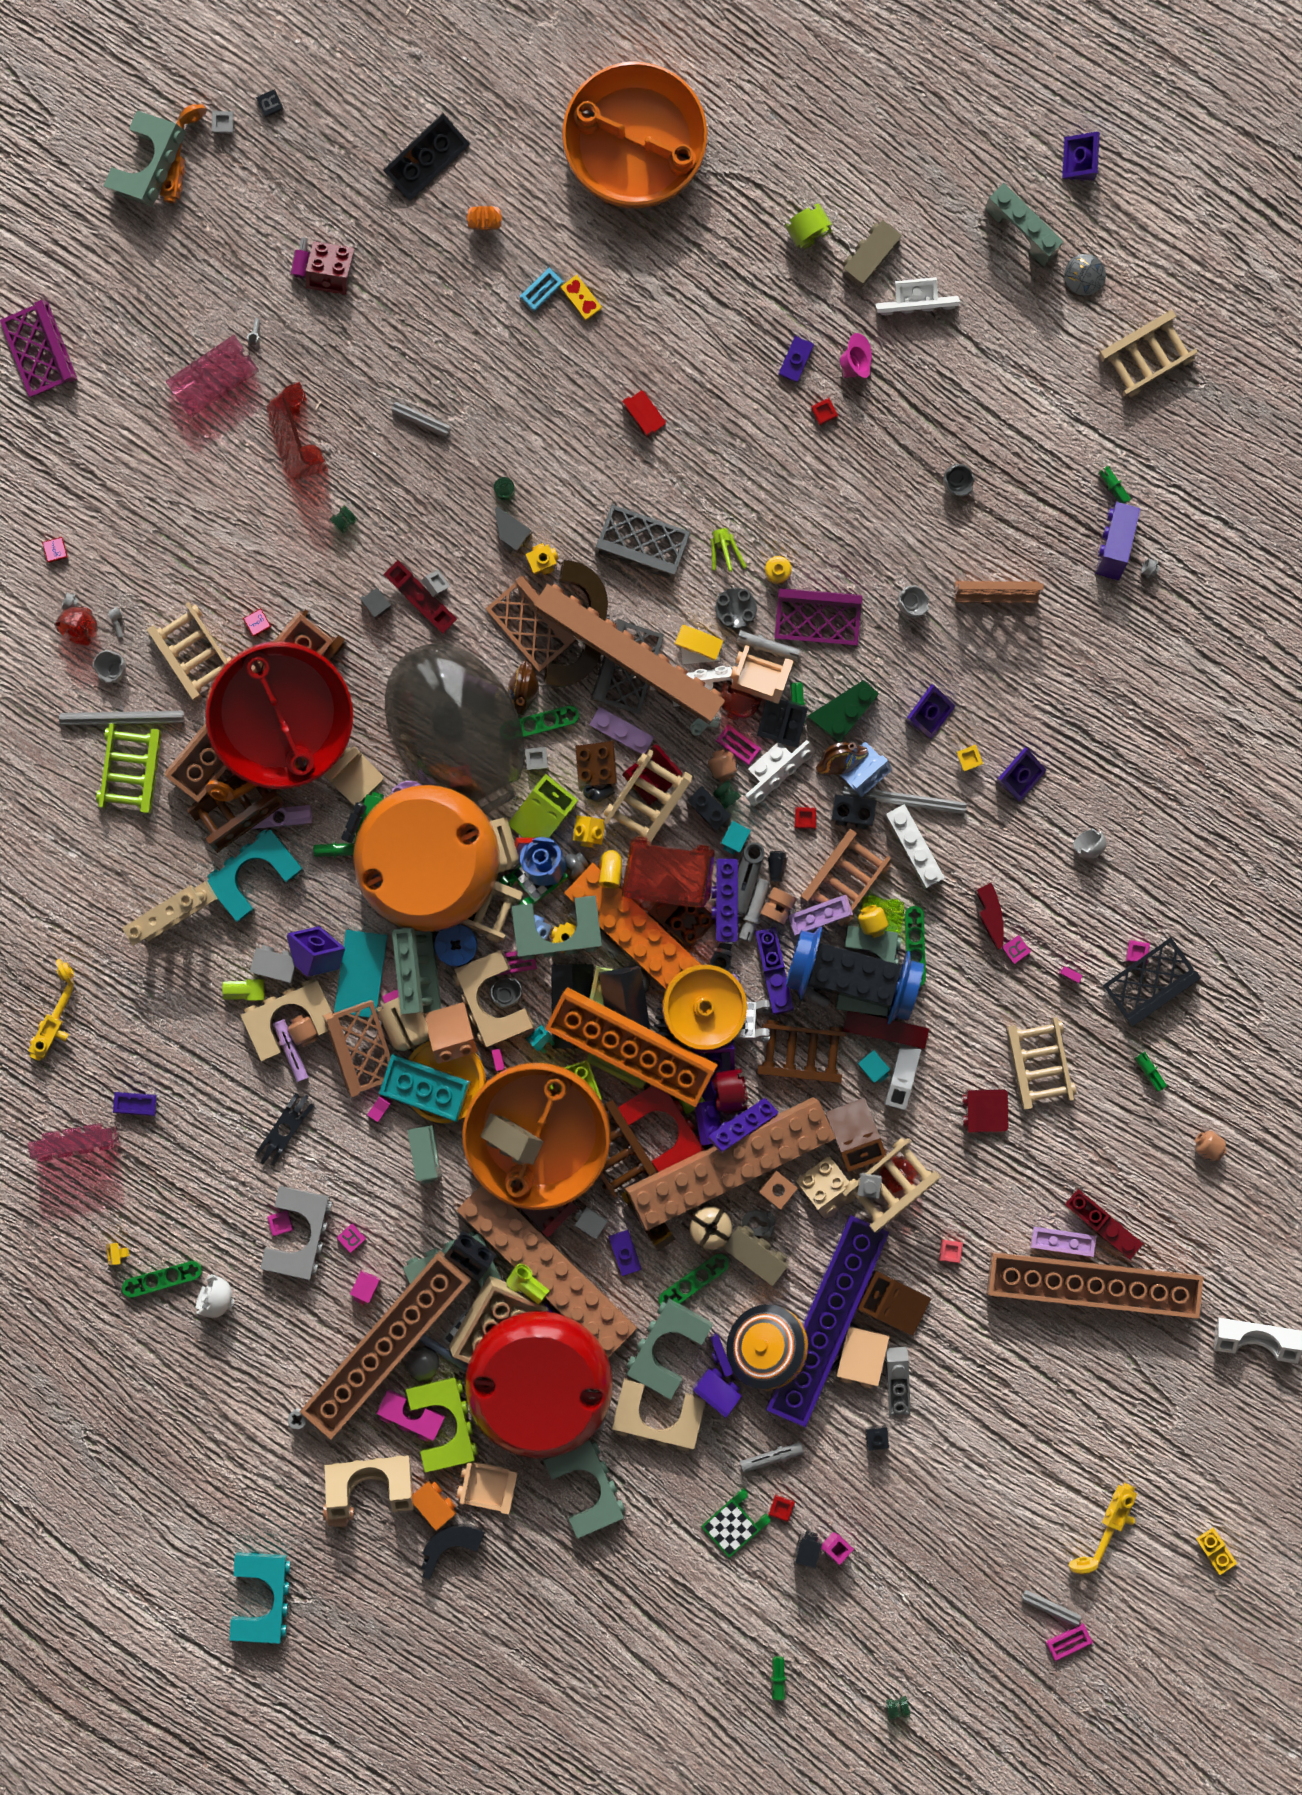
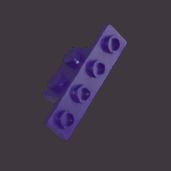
M717 859L715 886H711V899H715V907H711V919H715L716 941L737 942L738 860Z
M710 1079L702 1095L705 1102H700L695 1107L701 1145H706V1149L713 1146L708 1140L709 1135L721 1126L720 1115L716 1105V1091H714L712 1079Z
M763 1098L743 1113L739 1112L731 1121L724 1122L715 1132L709 1135L708 1140L722 1153L777 1116L778 1111L766 1098Z

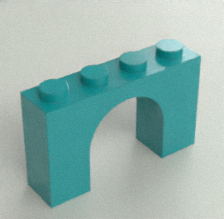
M263 830L256 836L257 841L252 845L247 843L239 850L241 854L236 858L231 856L223 863L225 867L220 871L216 869L207 876L209 879L207 881L216 897L236 922H240L255 910L238 887V873L245 863L253 859L266 860L272 864L287 883L304 870L272 830L268 832Z
M237 1552L234 1555L233 1576L259 1578L267 1582L274 1593V1604L270 1612L260 1617L232 1616L230 1620L229 1641L281 1643L282 1638H286L287 1625H283L284 1616L287 1617L288 1604L284 1602L285 1595L289 1594V1582H286V1574H290L291 1561H287V1555Z

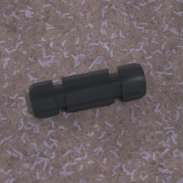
M360 802L355 803L353 807L354 813L351 812L345 827L347 830L343 831L341 836L342 840L348 843L353 842L355 838L353 834L354 832L357 833L363 818L361 815L365 814L367 809L366 805Z

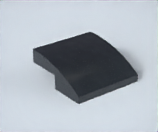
M780 698L779 704L766 700L757 736L798 748L808 707Z

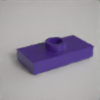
M795 336L778 375L797 383L814 344Z
M114 1092L113 1113L156 1116L157 1095Z
M627 1229L608 1236L621 1275L625 1276L642 1270L629 1230Z
M717 1333L710 1335L715 1351H712L715 1363L720 1362L725 1377L732 1375L733 1371L719 1335Z

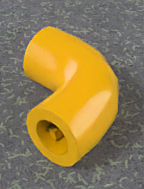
M609 850L600 857L598 862L601 870L599 885L615 889L620 886L622 858L617 851Z

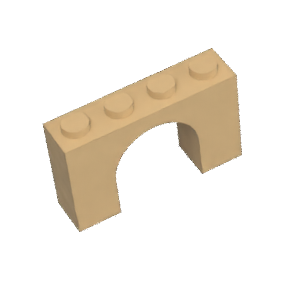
M503 950L454 969L456 973L453 975L457 986L461 985L464 992L461 994L466 1006H470L472 1013H469L473 1025L477 1024L480 1031L477 1033L481 1044H485L486 1047L535 1028L527 1008L499 1018L486 1013L480 1004L479 992L484 982L511 969Z
M313 979L303 982V987L300 989L290 988L282 992L284 996L276 999L275 996L264 1000V1005L260 1007L252 1005L244 1009L245 1013L241 1017L261 1061L282 1053L272 1029V1021L276 1012L285 1005L297 1004L302 1006L310 1014L318 1034L323 1035L328 1032L323 1015L333 1014L334 1012L320 981L314 982Z
M624 1378L612 1429L616 1430L615 1434L627 1436L628 1433L636 1435V1439L648 1441V1438L657 1440L656 1444L668 1447L670 1443L677 1445V1449L689 1452V1449H694L706 1401L700 1396L685 1393L681 1413L675 1424L666 1429H654L646 1425L639 1414L644 1384Z
M409 1455L325 1465L326 1509L329 1520L350 1517L351 1491L357 1484L369 1479L381 1480L389 1486L392 1512L414 1510L412 1469Z

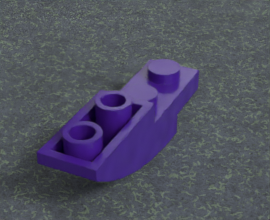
M776 927L755 931L773 1015L794 1011L790 990L786 987L787 977Z

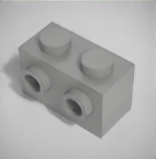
M262 945L261 949L256 948L250 972L289 983L293 982L296 966L294 965L291 952L283 950L282 954L275 953L274 948Z

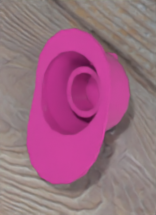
M854 333L850 337L848 348L840 357L844 378H867L870 374L872 350L868 340L860 333Z

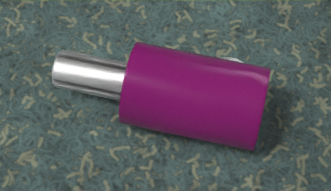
M301 237L299 250L294 251L290 273L293 277L305 278L306 267L310 253L306 251L308 238L306 237L305 240L304 237Z

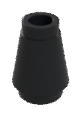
M770 851V855L767 856L770 881L783 882L788 861L786 852Z

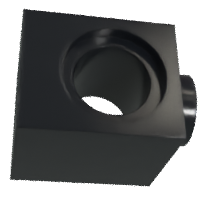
M886 1425L865 1427L868 1451L889 1449Z

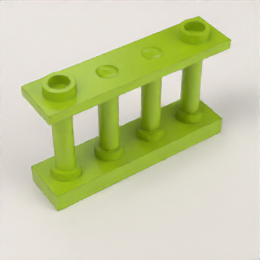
M109 723V728L105 729L104 734L107 746L101 790L97 791L96 803H99L98 807L106 808L107 802L136 805L138 808H141L140 812L151 814L162 731L151 729V733H147V735L116 731L117 726ZM115 740L146 743V746H149L148 754L141 756L113 752ZM112 760L143 764L146 767L145 775L133 776L110 773ZM109 781L140 785V787H143L142 796L139 795V797L108 794Z

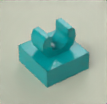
M542 1025L526 1038L537 1051L541 1050L543 1053L547 1052L544 1046L548 1042L551 1045L555 1044L552 1040L553 1036Z

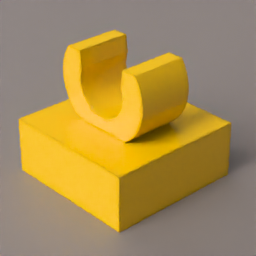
M976 745L956 752L963 772L983 765Z
M118 1243L106 1244L108 1265L121 1264L120 1257L129 1256V1248L119 1249Z

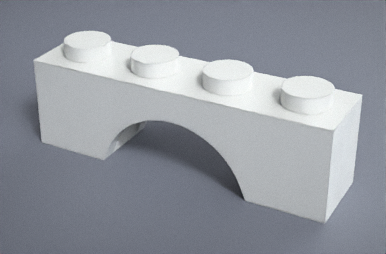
M905 804L885 814L886 820L905 849L924 889L944 879V875Z
M1218 1318L1214 1330V1351L1235 1354L1241 1346L1257 1344L1270 1350L1277 1361L1298 1364L1302 1354V1331Z

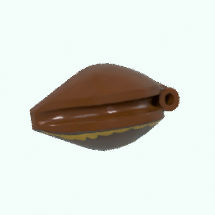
M527 660L521 663L508 683V693L515 713L518 715H523L539 691V683L532 663Z
M853 742L834 744L824 751L821 761L816 766L817 773L822 775H841L850 772L869 754L868 749L863 746H856Z

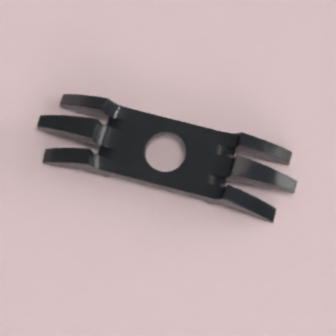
M297 1093L294 1094L284 1112L255 1153L259 1156L267 1143L270 1144L260 1162L261 1164H264L273 1151L278 1149L271 1162V1165L275 1166L286 1145L315 1106L311 1103L301 1116L298 1115L309 1096L305 1095L292 1111L291 1107L299 1096ZM283 1123L290 1126V1133L286 1136H282L278 1132L279 1126Z

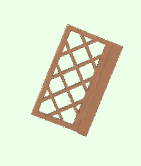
M520 576L512 586L485 609L534 667L541 672L548 663L555 660L579 639L537 611H535V619L523 618L524 605L534 608L540 593L525 576ZM516 588L522 594L521 603L510 602V593ZM505 597H507V602H504L502 600ZM499 603L506 604V616H498L492 609ZM510 604L521 605L520 617H509ZM509 619L520 620L519 632H511L509 630ZM523 620L534 621V633H522ZM538 621L546 622L549 625L548 634H537ZM514 634H518L519 639H517ZM522 635L533 636V648H525L521 644ZM537 636L548 637L547 649L536 648ZM551 637L560 638L565 645L559 650H550ZM535 651L547 652L546 661L542 665H539L535 660Z
M955 581V603H1039V595L1044 590V584L1018 581Z
M370 1000L333 1014L323 1015L347 1093L354 1097L359 1095L361 1091L381 1085L384 1077L378 1076L377 1073L381 1065L388 1067L391 1057L373 1001ZM370 1007L371 1015L368 1021L358 1017L362 1009ZM345 1015L353 1017L348 1028L340 1025L339 1017ZM356 1020L366 1024L361 1035L351 1030ZM369 1026L377 1029L378 1033L374 1041L364 1036ZM349 1033L359 1037L354 1048L346 1043ZM362 1039L372 1043L367 1054L357 1050ZM375 1045L383 1048L384 1052L380 1060L370 1056ZM356 1052L365 1056L360 1067L352 1062ZM369 1058L378 1062L373 1073L364 1069ZM365 1072L371 1075L369 1082L360 1086L358 1079L361 1073Z

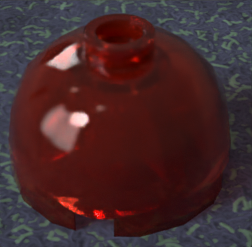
M84 606L69 607L63 610L54 624L56 630L62 636L66 633L71 636L70 641L83 646H89L98 631L96 618L93 616L92 611Z
M724 683L720 693L723 694L722 698L725 700L721 708L727 712L726 716L735 721H738L739 718L746 719L753 716L758 710L762 698H755L749 693L731 688L732 683L730 687H728L727 683Z
M895 1156L891 1160L911 1185L914 1184V1178L917 1177L918 1180L921 1178L904 1156ZM883 1166L879 1171V1176H882L881 1182L884 1186L891 1190L892 1193L904 1190L888 1169Z

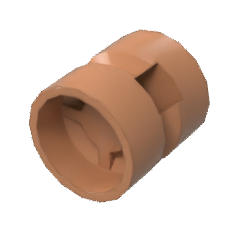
M773 887L768 896L770 901L764 904L760 914L784 925L789 916L788 910L793 909L797 899ZM776 905L781 907L779 911L775 910Z

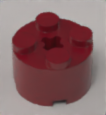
M742 1068L717 1072L716 1076L712 1078L714 1091L718 1090L719 1097L716 1099L717 1110L722 1111L723 1114L749 1109V1105L744 1106V1102L748 1100L744 1076H739L743 1072Z

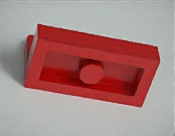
M643 390L631 398L628 396L622 401V405L646 438L666 424L664 418Z

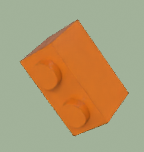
M429 1479L413 1493V1504L432 1527L437 1530L456 1514V1505L449 1497L446 1499L441 1494L443 1490L436 1481L432 1483Z

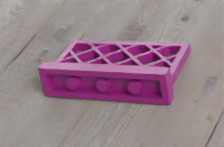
M44 300L37 301L35 305L0 320L30 398L64 383L78 380L48 302ZM33 311L36 312L38 317L35 325L25 322L28 314ZM13 320L20 322L16 334L9 330L8 322ZM24 324L33 327L29 339L20 336ZM37 330L44 333L45 338L42 345L33 341ZM18 338L28 341L23 353L16 349L15 345ZM32 343L41 347L36 358L27 355ZM44 349L51 351L52 358L49 364L40 361ZM26 357L35 360L31 372L26 371L23 367ZM39 363L48 366L44 378L35 374ZM52 368L58 370L61 379L55 382L47 380ZM33 376L42 380L39 389L34 391L30 385Z
M779 588L774 638L858 645L863 596L859 594ZM782 601L791 602L796 608L788 616L781 610ZM794 602L802 604L798 607ZM806 603L812 604L817 609L808 618L800 610ZM815 604H821L823 606L818 608ZM827 605H833L838 612L828 620L821 610ZM836 606L844 607L841 610H839ZM847 607H857L856 616L851 621H848L841 613ZM799 611L806 620L796 628L788 618ZM819 612L827 622L816 629L809 620ZM781 614H782V615L784 616V619L780 622V618H781ZM840 614L847 624L837 631L830 622ZM786 620L794 628L788 635L779 634L780 625ZM854 621H855V628L851 625V623L854 622ZM807 622L815 630L809 637L803 636L798 631ZM827 624L836 632L830 638H824L819 633ZM848 626L854 631V641L845 640L840 635ZM797 632L800 636H794L792 634ZM817 633L821 638L813 636ZM838 635L841 639H833V638H835V637Z

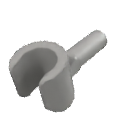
M255 318L252 333L247 335L249 348L252 342H256V348L260 347L258 335L259 318Z
M115 607L110 610L109 617L115 625L119 638L123 637L117 619L123 617L119 608Z

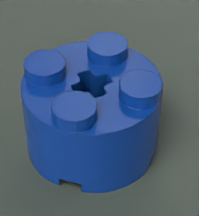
M546 837L535 838L533 842L528 845L526 844L521 850L520 863L529 881L540 886L555 885L560 882L566 870V861L561 849L552 839Z
M459 924L440 930L436 936V954L444 963L450 966L466 965L473 960L477 953L478 942L476 936L464 925ZM458 940H460L461 942L459 945L461 946V949H455L453 951V945L451 944L452 941L457 942Z

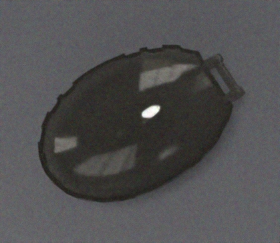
M427 644L417 647L404 655L393 668L387 681L385 716L394 745L412 774L422 785L442 786L463 794L481 808L485 815L512 799L514 801L519 799L512 783L520 779L524 765L523 731L511 697L499 678L478 657L450 644ZM505 787L507 788L508 792L483 807L481 806L480 801Z

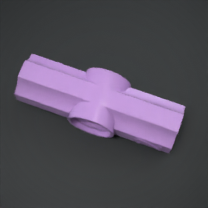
M311 805L280 808L252 829L312 823ZM278 812L285 814V819L281 823L275 821V815Z

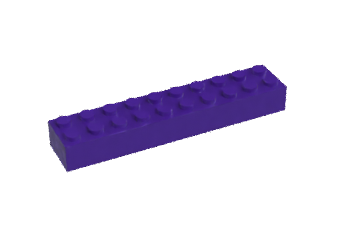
M850 1214L802 1323L808 1340V1352L804 1366L790 1383L773 1390L766 1406L767 1411L803 1427H806L889 1235V1231L885 1229L874 1232L870 1227L871 1223Z

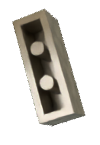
M883 220L879 225L875 223L868 232L871 235L866 241L862 239L855 248L857 252L854 256L849 255L842 264L844 266L842 273L861 288L902 237L900 233Z
M491 1113L480 1136L487 1140V1145L496 1149L499 1148L501 1154L508 1157L512 1156V1161L520 1165H524V1163L534 1164L543 1144L541 1139L509 1119Z
M739 1224L722 1248L773 1286L789 1265L787 1256L780 1251L776 1252L770 1248V1243L765 1239H758L754 1236V1231L748 1226H741Z

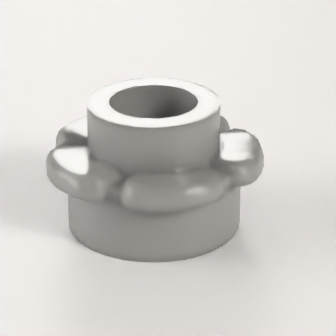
M1148 558L1141 568V573L1146 575V578L1154 577L1160 568L1158 561Z
M66 593L61 608L67 610V613L70 609L74 611L78 599L75 598V593L73 595Z

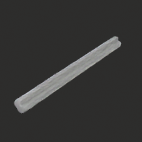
M183 711L60 713L59 715L60 725H109V723L165 724L184 722Z
M847 785L843 787L842 791L844 796L964 814L967 807L965 802L870 789L863 797H860L851 786Z

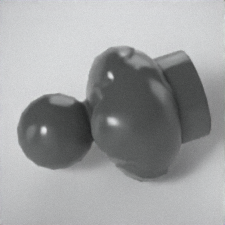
M581 852L576 855L568 854L565 856V873L569 869L572 878H578L585 871V868L589 866Z

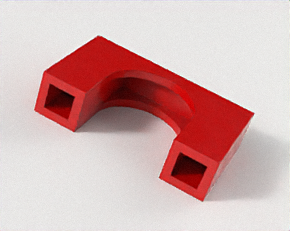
M653 1085L618 1107L628 1125L653 1111L666 1112L676 1120L679 1128L676 1143L672 1148L652 1160L658 1172L703 1151V1148L706 1146L701 1145L700 1135L696 1137L692 1130L695 1127L689 1117L684 1119L681 1112L684 1109L678 1100L673 1101L669 1093Z

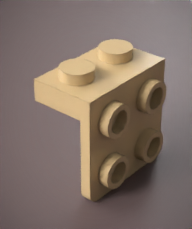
M354 746L352 749L350 747L346 748L341 755L342 758L324 775L353 805L356 802H361L366 797V794L374 790L384 779L383 775Z
M831 1157L824 1158L797 1179L799 1186L824 1219L835 1215L838 1209L845 1204H849L855 1198L853 1193L849 1196L843 1194L846 1190L845 1185L849 1183V1180Z

